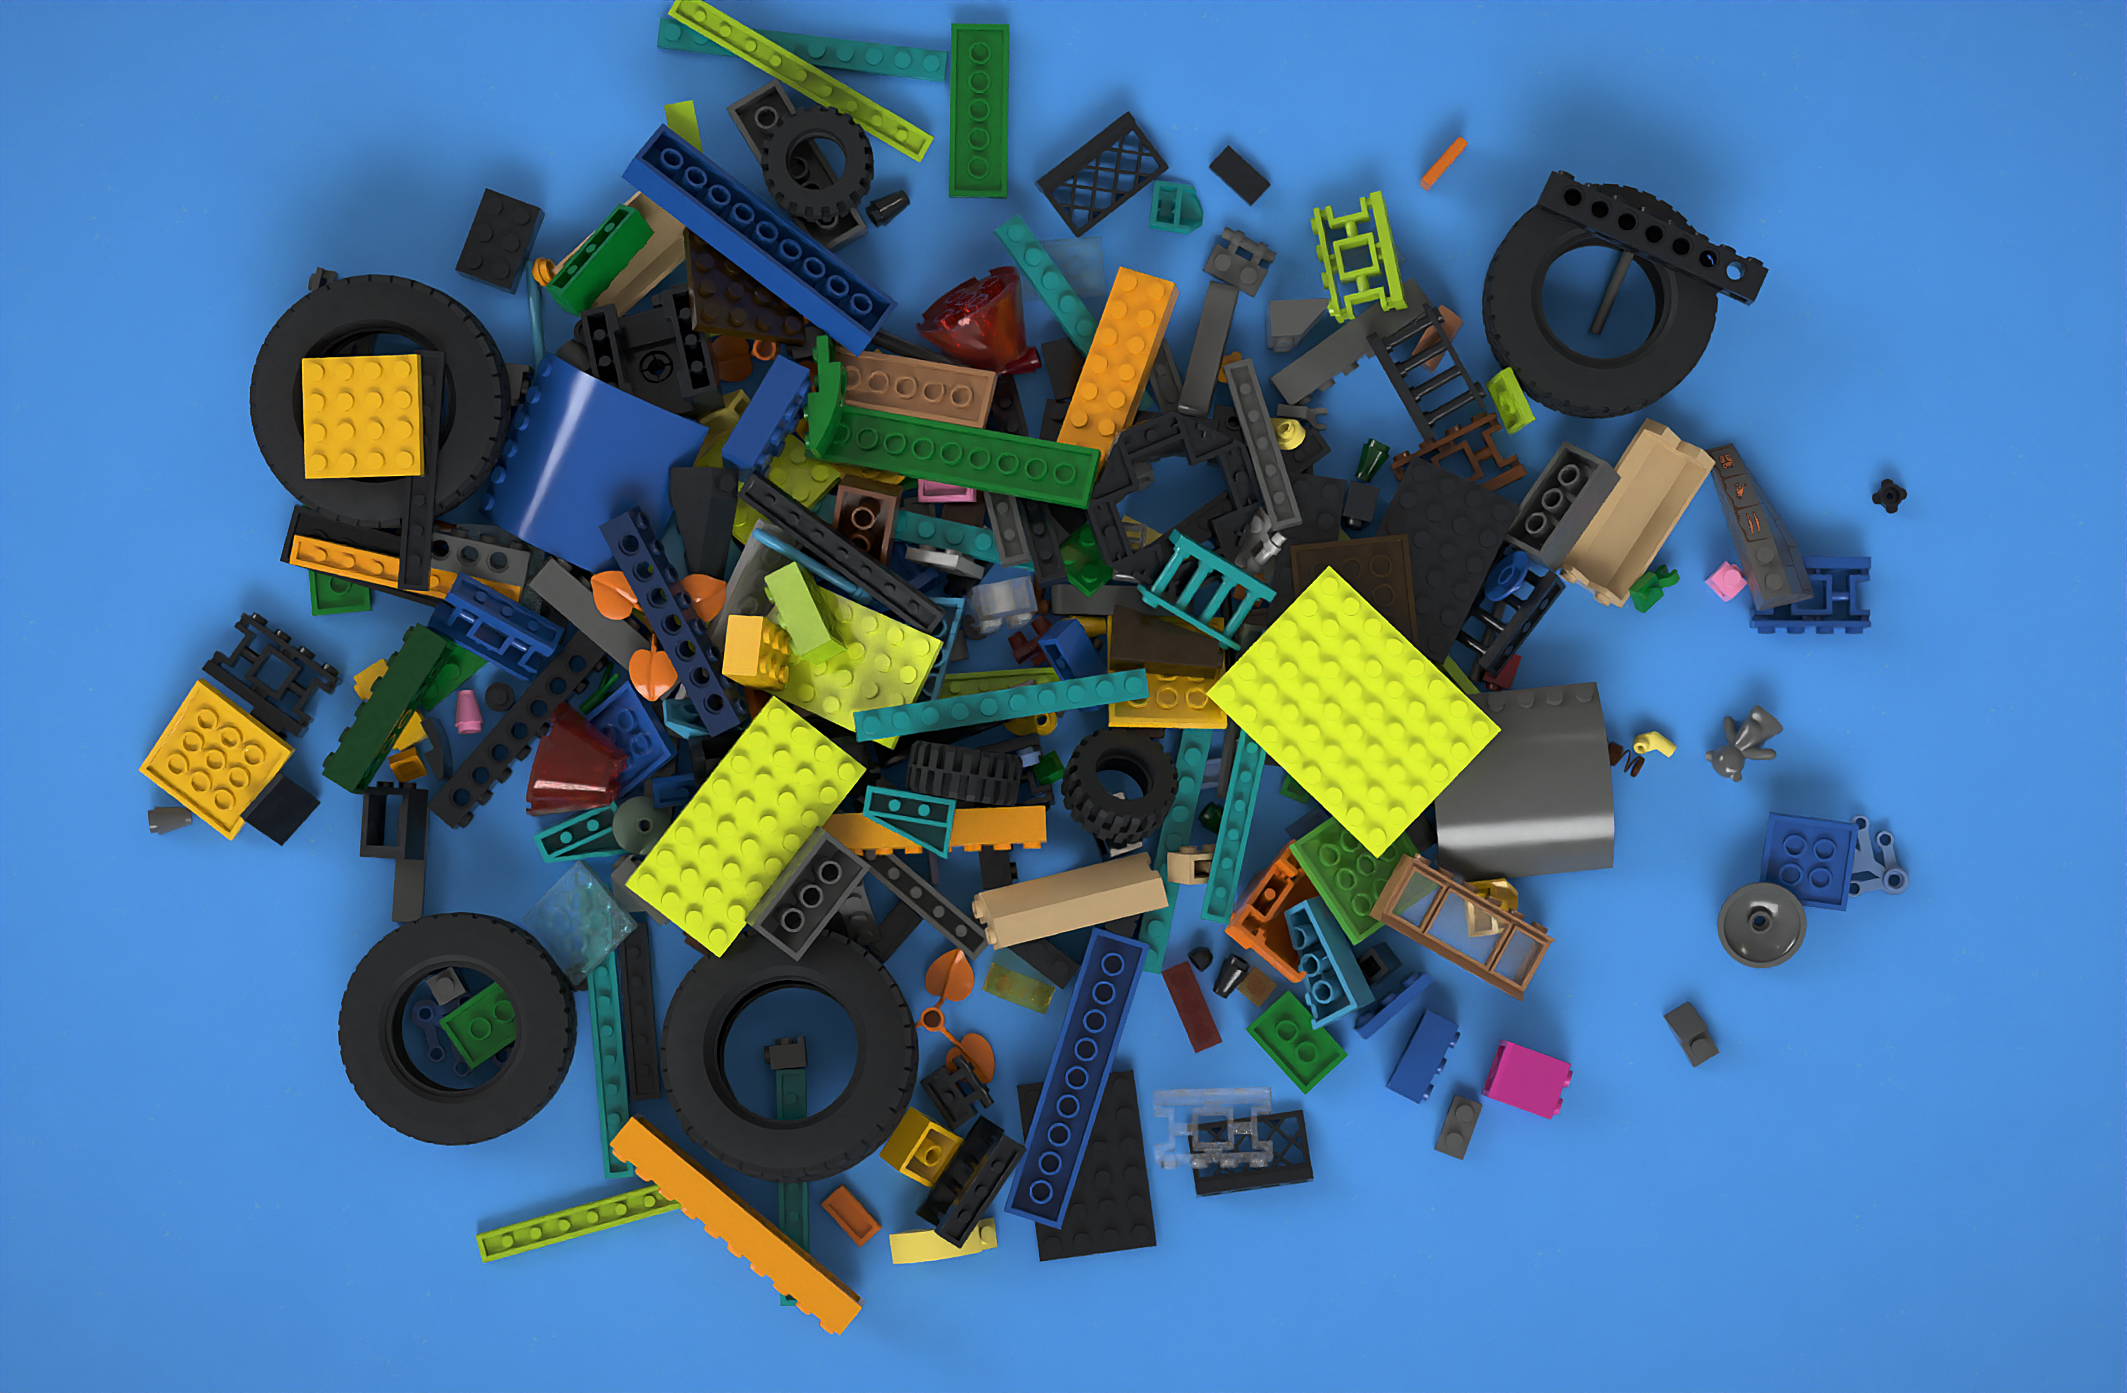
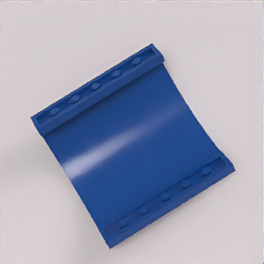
M547 351L544 359L538 365V373L526 393V401L522 410L515 418L510 438L503 446V454L492 472L488 489L481 497L478 512L516 537L590 572L598 574L604 571H622L598 526L639 505L641 510L647 514L654 535L661 540L674 510V507L671 508L668 498L669 468L693 467L709 427L687 416L684 418L622 391L576 368L558 355ZM632 535V542L639 547L637 538ZM646 562L647 570L650 565L648 562Z

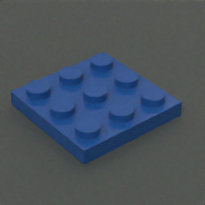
M632 680L624 683L575 726L617 801L628 797L678 754L649 701L637 691Z
M1769 812L1759 882H1771L1787 888L1797 897L1802 906L1846 912L1859 825L1856 823Z

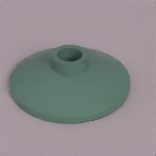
M639 796L630 798L619 806L613 817L612 830L617 843L625 851L631 854L648 855L670 827L671 821L665 807L654 808L653 798ZM642 820H646L649 824L646 831H642L639 828Z

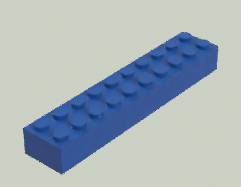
M663 123L635 155L621 176L857 357L870 343L898 305L891 297Z
M1093 927L1024 1144L1027 1150L1018 1163L1004 1212L1061 1230L1148 954L1149 944Z

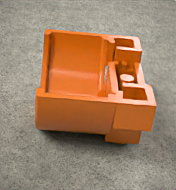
M1293 839L1281 848L1270 866L1253 876L1234 903L1230 923L1224 931L1246 950L1248 948L1253 949L1290 982L1298 983L1304 979L1307 973L1305 971L1299 972L1297 965L1300 964L1297 950H1294L1284 912L1307 899L1320 896V894L1288 847L1296 842Z

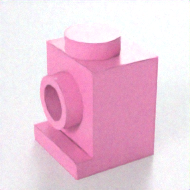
M1727 561L1705 581L1724 602L1731 600L1747 584V581L1744 579V572L1737 565H1730Z

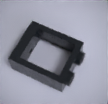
M377 781L376 787L368 786L363 796L360 857L424 860L428 790L416 789L417 783L399 782V788H394V782ZM387 795L403 796L400 847L383 846Z

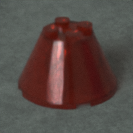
M1009 265L990 269L989 273L991 275L979 281L974 276L940 297L922 314L924 318L923 323H916V330L919 335L963 364L973 369L996 372L997 375L1006 369L1005 364L1013 359L1016 360L1025 356L1029 349L1026 346L1027 339L1021 277L1017 268Z
M561 702L549 719V722L553 723L549 736L542 735L528 782L526 802L531 803V809L527 808L526 813L533 817L610 806L613 799L617 800L622 783L617 781L620 771H625L629 755L623 754V751L575 708L569 703Z

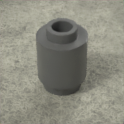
M571 339L558 349L556 354L593 376L588 350L581 342L578 343L575 339Z

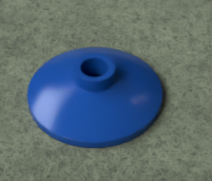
M1516 551L1506 556L1497 564L1485 584L1484 592L1489 600L1499 601L1512 592L1518 591L1523 586L1524 578L1530 566L1528 554L1524 551Z

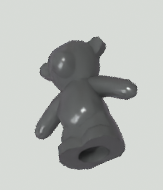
M1756 705L1748 714L1738 733L1731 716L1725 717L1723 726L1728 744L1716 751L1711 750L1705 754L1707 761L1711 762L1713 769L1719 775L1731 778L1734 782H1739L1742 779L1741 770L1744 768L1746 759L1771 760L1776 757V751L1762 747L1765 741L1771 739L1776 734H1780L1784 729L1775 717L1759 705Z

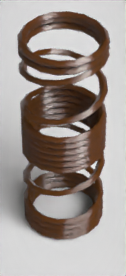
M1611 741L1608 745L1610 765L1615 767L1620 759L1629 752L1624 773L1638 759L1630 773V776L1636 777L1644 764L1645 758L1638 756L1628 766L1631 751L1626 750L1622 754L1623 746Z

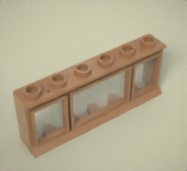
M1403 853L1369 916L1460 966L1462 969L1502 990L1509 996L1523 1002L1525 989L1550 944L1555 941V939L1546 935L1549 929L1535 921L1531 925L1523 921L1525 915L1512 908H1509L1508 911L1501 909L1500 905L1502 902L1488 894L1482 898L1476 894L1478 888L1466 881H1462L1461 885L1453 881L1455 875L1441 867L1437 871L1430 868L1431 861L1415 853L1414 857H1410Z

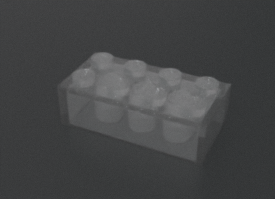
M1031 576L972 587L965 597L971 632H978L979 636L995 634L998 628L1007 626L1008 631L1024 628L1038 611Z

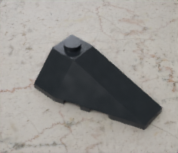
M716 467L669 468L668 498L671 508L674 507L678 521L676 528L678 535L681 534L685 548L683 555L689 575L704 574L715 579L724 580L738 496L736 495L738 493L739 470Z

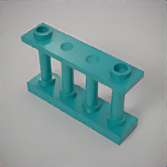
M1174 528L1168 538L1175 545L1173 548L1175 552L1151 589L1141 583L1138 584L1136 588L1143 595L1141 599L1154 608L1159 604L1213 636L1214 639L1219 640L1218 646L1224 650H1228L1231 647L1239 652L1241 646L1232 638L1256 600L1260 601L1261 598H1264L1271 603L1277 592L1267 583ZM1192 555L1199 559L1197 562L1199 566L1176 602L1173 603L1161 596L1184 558L1188 559ZM1215 569L1223 574L1221 576L1223 580L1200 616L1196 617L1186 611L1185 608L1209 572L1212 573ZM1239 583L1246 588V595L1223 631H1220L1210 625L1209 622L1232 586L1236 587Z

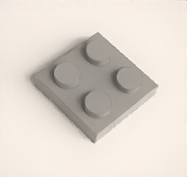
M923 544L919 545V549L907 547L905 559L926 569L933 566L937 572L982 579L984 567L975 564V558L964 556L960 551L945 549L944 552L936 551L937 548Z

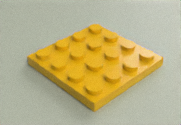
M421 355L302 358L305 479L424 475Z
M1108 615V616H1107V667H1108V673L1122 672V671L1109 670L1110 644H1111V628H1112V615ZM1152 616L1214 639L1213 636L1179 616ZM1212 617L1209 624L1223 631L1224 617ZM1218 646V651L1223 652L1222 669H1217L1214 679L1146 673L1149 698L1108 704V727L1226 729L1227 714L1206 694L1226 673L1225 650Z
M201 678L197 680L139 768V771L232 841L246 823L240 816L241 813L275 775L282 770L295 751V748L205 679Z

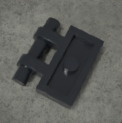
M962 1054L952 1059L958 1069L955 1072L951 1073L947 1065L944 1064L920 1081V1084L952 1130L978 1113V1110L973 1105V1102L979 1099L984 1108L994 1103V1100L988 1093L990 1089L986 1083H981L973 1071L975 1067L971 1062H967ZM963 1077L973 1091L968 1095L958 1083Z

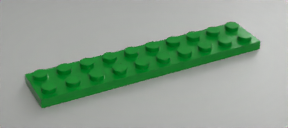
M845 405L837 432L824 456L816 458L811 450L807 448L804 456L815 461L1088 509L1101 451L1093 448Z

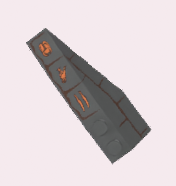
M1731 443L1704 450L1716 462L1710 473L1757 612L1813 598L1814 593L1796 541L1734 445Z

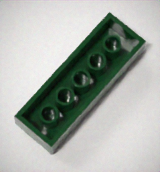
M417 623L415 627L410 626L402 639L405 642L399 652L395 651L390 656L386 664L389 669L383 678L379 676L370 689L373 694L367 703L363 701L354 714L357 718L351 728L347 726L338 739L341 743L335 753L330 752L323 762L322 767L325 769L322 775L350 793L364 794L457 647L454 643L422 624Z

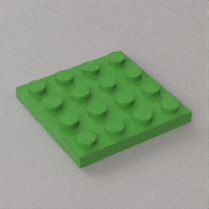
M1334 816L1288 846L1353 945L1360 943L1385 925L1369 916L1403 853L1410 857H1414L1415 853L1421 855L1404 830L1376 858ZM1415 871L1392 913L1398 916L1440 885Z

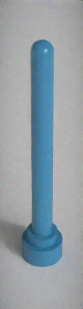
M528 259L525 263L537 375L538 365L544 359L546 352L539 282H536L532 275V266L535 260Z
M754 529L752 535L756 540L848 592V596L851 597V601L867 606L872 600L873 596L853 581L763 529Z

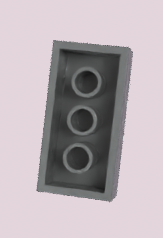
M1564 441L1521 502L1503 541L1509 543L1515 552L1524 551L1528 554L1531 561L1556 573L1621 477L1607 461Z

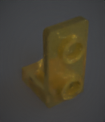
M992 962L982 990L1045 1014L1055 987Z

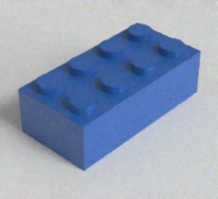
M779 354L721 450L724 468L739 470L738 481L744 484L754 470L768 478L771 471V462L774 457L779 458L786 444L784 442L785 438L789 433L793 434L800 420L798 417L804 408V404L808 403L807 393H812L813 383L810 380V369Z

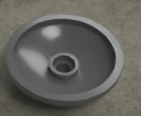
M1753 882L1735 890L1724 901L1717 919L1718 936L1725 951L1737 962L1752 968H1770L1790 959L1802 945L1807 929L1806 915L1797 897L1787 888L1771 882ZM1757 916L1764 917V921L1760 924L1755 923L1754 919Z

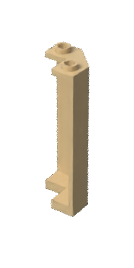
M640 191L623 205L637 209L655 233L647 241L645 247L637 252L630 260L628 266L610 283L609 288L601 293L590 308L593 309L614 303L617 308L618 318L622 317L686 259L683 230L686 226ZM590 234L580 245H578L569 255H567L558 265H556L552 269V272L555 275H557V273L564 267V265L572 258V256L580 249V247L587 241V239L592 234Z
M1646 418L1614 467V470L1621 479L1558 568L1561 571L1559 576L1571 584L1576 582L1595 595L1593 598L1602 605L1608 607L1611 603L1622 608L1630 596L1628 589L1643 576L1716 462L1703 449L1682 441L1668 426Z
M1147 852L980 892L974 895L975 901H972V910L975 918L980 919L981 924H988V927L985 928L989 945L993 944L994 950H998L1007 946L1147 911L1162 909L1169 905L1162 878L1157 870L1151 871L1149 866L1151 858Z

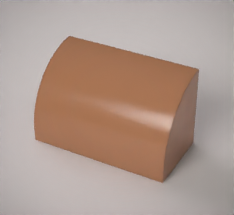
M1441 304L1438 310L1445 322L1440 325L1450 343H1452L1463 321L1454 312ZM1433 325L1424 331L1410 357L1441 340ZM1446 351L1420 366L1434 373Z

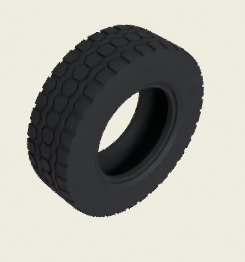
M1594 184L1601 188L1600 193L1612 197V195L1620 196L1626 199L1628 205L1633 208L1639 209V207L1649 209L1656 214L1655 218L1664 222L1667 219L1675 221L1682 225V230L1690 234L1696 232L1692 225L1689 226L1686 223L1688 220L1678 211L1675 213L1671 205L1662 199L1658 201L1656 196L1645 191L1641 193L1637 188L1625 185L1620 187L1619 184ZM1574 193L1564 194L1567 204L1571 206L1578 205L1579 200ZM1593 205L1591 207L1592 214L1595 217H1605V209L1602 206ZM1533 206L1512 226L1497 248L1484 282L1482 294L1483 325L1486 328L1485 334L1488 344L1491 345L1490 349L1496 361L1501 364V369L1512 368L1521 390L1527 393L1528 397L1537 403L1540 402L1544 407L1573 417L1580 416V418L1590 419L1613 418L1639 411L1658 401L1686 378L1692 369L1695 368L1703 352L1706 350L1716 322L1715 314H1717L1718 297H1716V294L1718 292L1634 254L1632 260L1647 275L1655 296V318L1647 339L1636 350L1615 358H1593L1577 353L1555 336L1546 321L1542 307V287L1545 275L1550 265L1557 258L1577 248L1602 246L1621 253L1625 249L1541 212ZM1626 217L1618 219V224L1623 230L1632 229L1630 219ZM1646 230L1645 236L1648 241L1652 243L1659 242V235L1655 230ZM1673 242L1672 248L1676 254H1686V247L1683 243ZM1708 254L1700 255V263L1703 266H1713L1712 260L1708 258Z
M469 912L435 914L413 920L384 936L381 941H378L368 951L369 953L362 958L347 984V991H344L341 1002L342 1008L339 1011L338 1025H340V1030H338L339 1045H341L340 1054L343 1065L346 1067L345 1072L351 1084L353 1083L354 1090L361 1101L364 1100L365 1106L389 1127L395 1128L397 1132L413 1137L415 1140L435 1145L460 1146L476 1144L497 1138L522 1126L537 1115L560 1089L575 1053L574 1049L578 1032L576 1031V1026H578L577 1011H575L576 1005L573 992H571L561 966L555 957H552L550 951L526 930L501 918ZM452 966L477 970L494 980L508 996L516 1018V1039L508 1061L491 1080L475 1088H450L427 1078L411 1061L402 1037L403 1013L413 991L433 973Z

